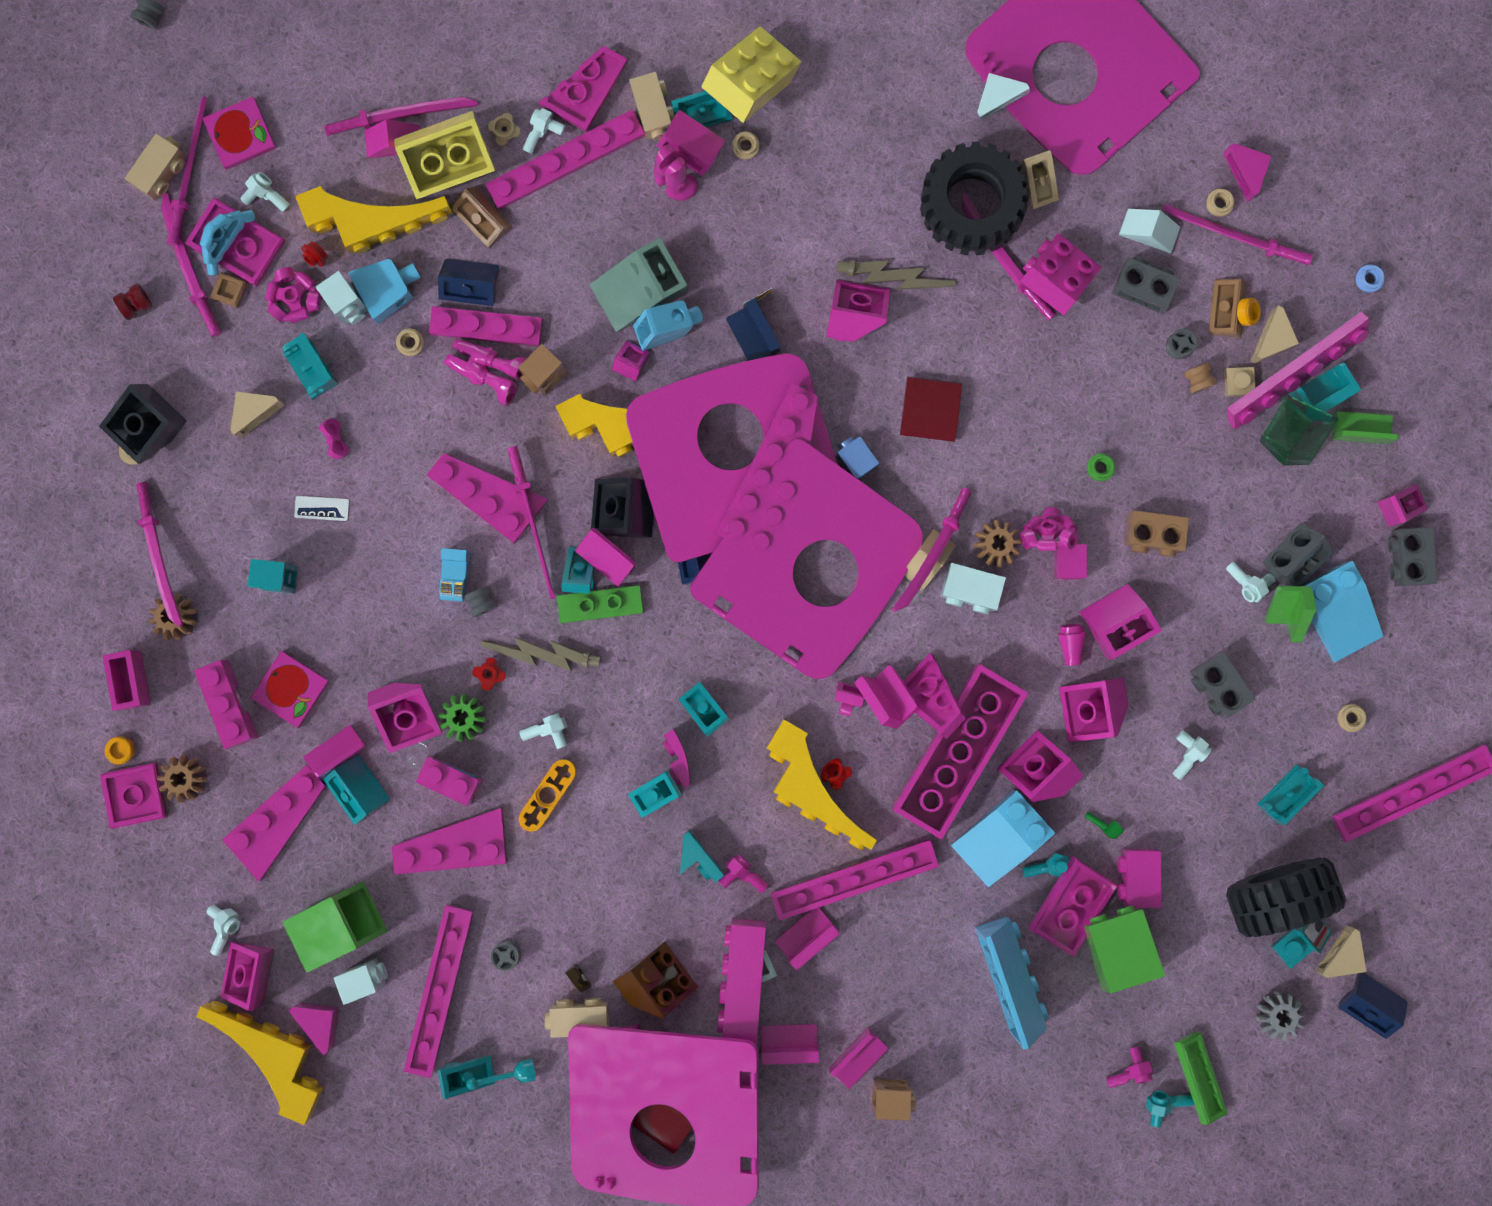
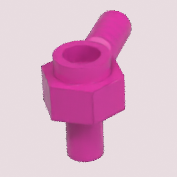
M740 854L736 858L732 855L725 863L728 871L718 880L723 887L727 888L737 877L744 882L748 881L760 893H763L768 887V884L755 872L748 870L751 865Z
M1140 1047L1129 1049L1133 1061L1132 1066L1126 1068L1124 1073L1106 1077L1109 1088L1127 1084L1130 1080H1135L1136 1084L1153 1080L1152 1075L1155 1073L1152 1063L1144 1061Z

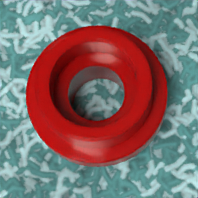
M311 241L308 245L304 244L301 247L303 252L302 258L310 266L315 267L318 265L323 267L325 265V259L328 255L317 243Z

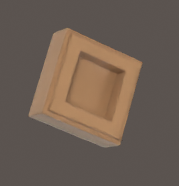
M220 272L210 298L238 308L248 283Z

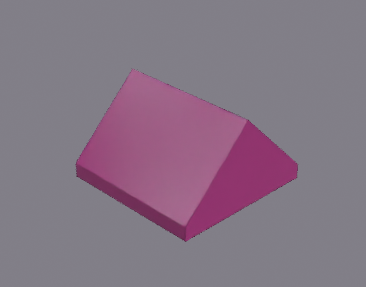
M231 941L220 997L248 1011H254L264 1004L274 949Z

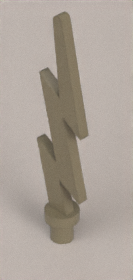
M849 260V262L838 261L836 272L847 273L849 277H853V274L870 273L862 284L904 281L897 290L954 287L956 285L954 280L916 279L925 268L881 271L890 260L855 263V260Z
M516 636L514 638L520 649L486 640L481 642V646L534 666L537 665L533 656L569 671H572L567 659L581 664L582 668H588L589 666L600 667L601 656L591 655V652L588 651L582 653L551 640L555 652Z

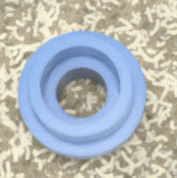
M1365 265L1356 274V284L1364 292H1375L1384 283V273L1378 266ZM1366 275H1371L1373 277L1372 284L1366 282Z

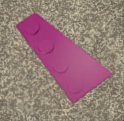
M444 453L427 473L429 478L514 544L530 525L522 492L516 493L514 484ZM527 491L533 517L535 518L549 500Z
M309 765L301 769L222 839L258 882L266 875L272 863L277 859L281 850L293 836L292 834L295 833L301 821L327 786L322 779L318 780Z
M502 808L392 846L394 875L507 864Z

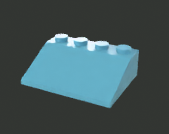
M1004 917L977 926L975 929L1011 1035L1021 1048L1025 1050L1030 1048L1047 1029L1045 1020L1049 1019L1044 1003L1039 1004L1036 993L1040 992L1036 978L1034 975L1029 976L1026 967L1030 965L1028 954L1025 948L1020 949L1017 939L1021 938L1016 921L1011 923L1008 917Z

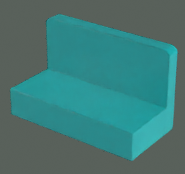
M359 755L338 766L323 779L354 825L364 820L369 814L390 800L387 793Z

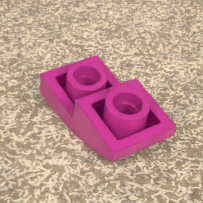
M672 729L664 735L666 741L663 742V745L671 757L676 754L679 759L670 764L672 770L669 773L677 787L682 784L684 788L690 786V769L687 755L675 729Z

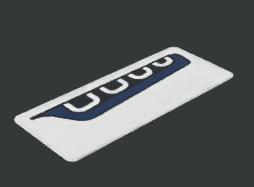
M296 496L294 517L347 521L349 500Z

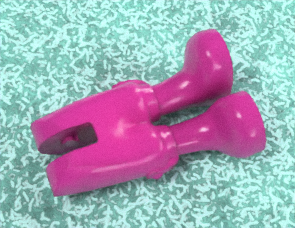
M663 146L655 158V182L658 186L667 184L665 193L673 200L685 201L691 199L697 193V180L692 175H686V163L682 157L679 158L677 156V151L671 146Z
M455 339L451 347L462 355L470 357V359L466 362L458 357L447 354L443 364L469 379L474 385L488 384L496 391L499 403L509 406L516 395L517 384L512 380L491 373L487 368L498 369L510 378L522 381L520 379L522 373L518 367L526 359L524 357H517L512 360L498 357L496 351L491 347L484 348L464 340Z

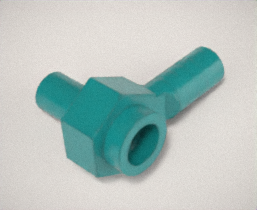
M1054 852L1043 863L1022 867L1024 878L1046 873L1060 877L1062 873L1067 871L1069 858Z
M1154 1091L1152 1095L1147 1097L1146 1108L1151 1114L1150 1125L1156 1128L1161 1127L1163 1117L1170 1114L1174 1107L1194 1106L1192 1095L1170 1097L1164 1091Z

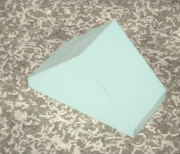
M989 73L977 111L980 119L983 120L1029 94L1030 88L1028 84Z
M1128 209L1119 235L1171 253L1180 226L1161 210Z

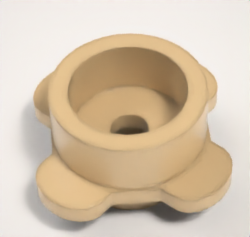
M509 113L498 116L488 124L489 131L494 133L497 144L501 146L506 145L507 141L511 138L519 137L521 133L520 128L515 126L513 117ZM503 127H506V128H507V130H506L505 132L502 131V128H503Z

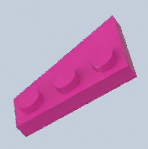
M602 46L579 66V70L571 77L563 80L555 91L548 97L545 96L538 102L539 106L584 132H588L628 63L627 59Z
M929 653L903 682L920 706L915 713L947 739L966 717L937 660Z

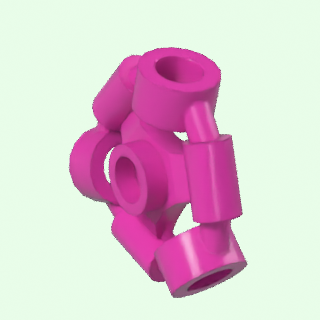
M284 267L274 272L275 277L273 281L267 285L265 300L268 301L267 312L280 323L291 321L293 324L308 319L310 313L320 309L322 296L315 287L316 282L305 272L301 271L299 273L293 270L292 267ZM296 280L295 284L285 288L279 286V284ZM305 291H309L306 299L307 308L301 305ZM279 300L286 303L290 308L289 313H284L275 303Z
M1048 507L1043 511V515L1039 517L1034 516L1023 526V532H1020V539L1026 550L1038 548V551H1057L1059 547L1072 549L1078 541V532H1076L1078 527L1069 516L1061 515V511L1058 508ZM1034 532L1040 535L1042 539L1037 541Z

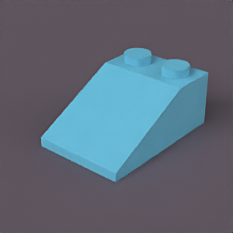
M1353 561L1342 563L1302 585L1312 587L1316 612L1311 622L1334 663L1384 637L1366 584Z
M1012 789L953 842L951 846L987 887H990L1039 849L1055 832L1017 790Z

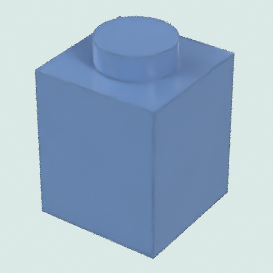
M850 437L838 445L840 450L836 454L837 458L846 471L858 480L878 467L879 462L861 437L855 440Z

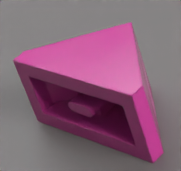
M386 119L365 130L367 158L397 156L394 139L418 131L420 126Z
M1234 143L1223 152V155L1248 202L1260 192L1271 156Z
M1417 484L1377 501L1389 527L1404 523L1428 510Z
M298 1003L288 1010L322 1055H325L334 1047L338 1007Z

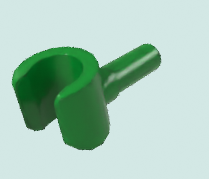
M1087 812L1084 816L1097 825L1110 839H1116L1124 832L1123 828L1115 820L1107 826L1104 821L1090 812Z

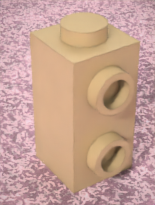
M656 72L629 79L646 140L650 138L654 141L660 140L675 117L672 106L666 107L664 97L668 96L664 80L658 81Z
M155 134L124 179L156 201L158 196H163L168 190V182L174 173H179L184 167L186 155L180 150L182 145L168 135L164 139Z
M601 998L584 999L585 1003L573 1004V999L557 1000L556 1005H552L549 1012L545 1013V1029L550 1030V1038L568 1037L569 1031L577 1024L609 1027L608 1002H602Z

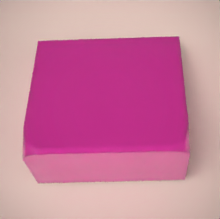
M626 340L614 359L612 370L636 382L651 352L647 350L642 351L641 347Z

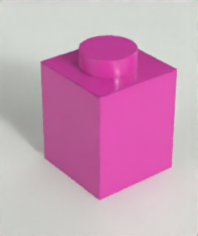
M1078 539L1074 548L1059 547L1057 551H1054L1055 579L1082 580L1087 578V544H1079Z

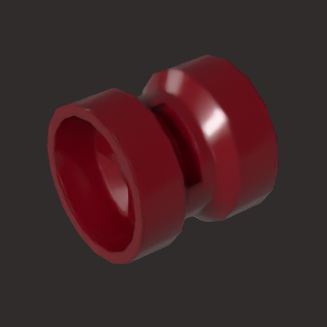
M138 283L129 287L128 292H120L112 297L118 310L128 321L136 317L137 312L140 310L146 311L153 307L148 295Z

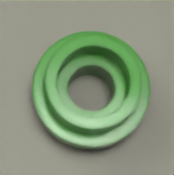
M1096 454L1088 461L1087 472L1096 481H1106L1113 476L1115 463L1107 454ZM1097 463L1105 465L1103 473L1096 470Z

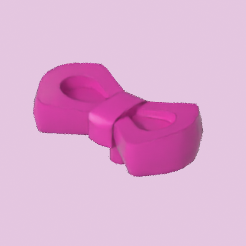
M326 419L320 424L319 430L327 437V444L329 445L328 455L333 459H342L348 454L350 449L341 439V424L336 419Z

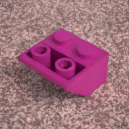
M1129 584L1079 611L1107 660L1115 659L1162 632L1149 607Z

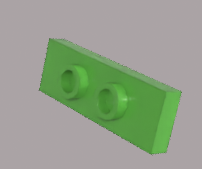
M640 585L590 591V594L574 593L557 596L561 624L643 614Z
M1193 1032L1174 1042L1201 1124L1208 1125L1227 1115L1228 1112L1201 1032Z

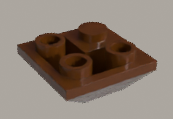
M663 942L613 981L629 1005L660 1019L669 1014L698 988L666 942Z

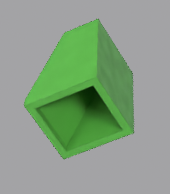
M364 881L282 922L307 973L388 932Z
M1133 905L1118 909V915L1107 918L1106 914L1090 918L1091 924L1084 925L1101 990L1110 994L1165 977L1143 909L1134 910Z

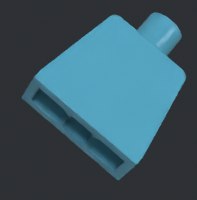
M386 259L348 273L372 319L377 324L383 322L413 298L407 285L421 278L413 263L398 270L392 259Z
M681 300L645 309L633 324V328L641 349L644 351L684 337L694 324L702 322L703 317L698 306L687 309L686 303Z

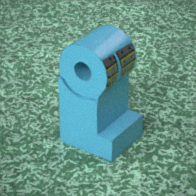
M441 548L440 600L464 602L466 584L468 583L470 552L467 550Z

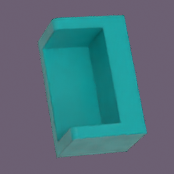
M1342 362L1290 393L1289 396L1304 420L1308 422L1361 391V388L1346 364Z
M251 559L247 585L248 587L259 588L264 591L295 594L298 566L285 562Z

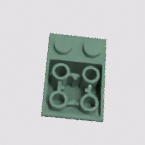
M660 237L636 250L589 284L616 333L635 323L645 309L671 303L689 293L684 278Z

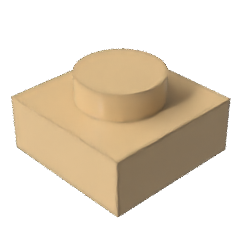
M1254 367L1224 369L1226 397L1245 396L1255 388Z

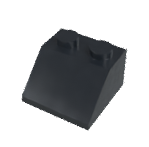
M130 384L99 427L137 464H140L172 442L187 420L149 384Z
M632 477L595 479L591 529L595 528L602 535L652 538L654 512L644 480Z

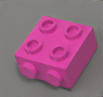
M1058 233L1052 241L1046 239L1036 251L1040 254L1039 258L1033 255L1023 269L1027 273L1020 282L1064 316L1102 267Z

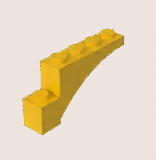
M322 186L295 196L305 223L313 233H326L333 229L332 225L336 224L345 248L350 253L355 252V254H361L370 250V245L378 242L381 244L390 243L396 239V235L403 232L407 234L415 233L422 229L421 225L431 221L433 224L441 223L448 218L447 215L452 214L445 196L407 206H375L356 203L331 195Z
M581 394L555 406L572 439L577 437L578 440H583L593 434L592 430L597 428L611 456L617 454L618 458L633 451V443L626 423L627 409L590 402L583 399Z
M783 719L766 747L771 751L769 757L781 764L785 760L790 762L773 791L778 794L776 800L789 808L793 803L802 809L800 812L802 816L815 822L816 818L826 823L824 829L836 836H839L842 832L850 837L848 843L861 851L865 847L872 850L877 840L851 821L834 803L822 785L807 748L805 738L808 733Z
M219 1001L207 1002L200 1006L196 1017L215 1026L231 1037L258 1065L280 1107L278 1114L305 1125L311 1119L323 1091V1087L317 1085L318 1081L309 1076L298 1077L311 1045L305 1043L306 1039L294 1033H290L289 1036L279 1032L280 1028L271 1023L264 1022L263 1025L253 1021L254 1017L248 1013L239 1011L236 1014L228 1011V1006Z

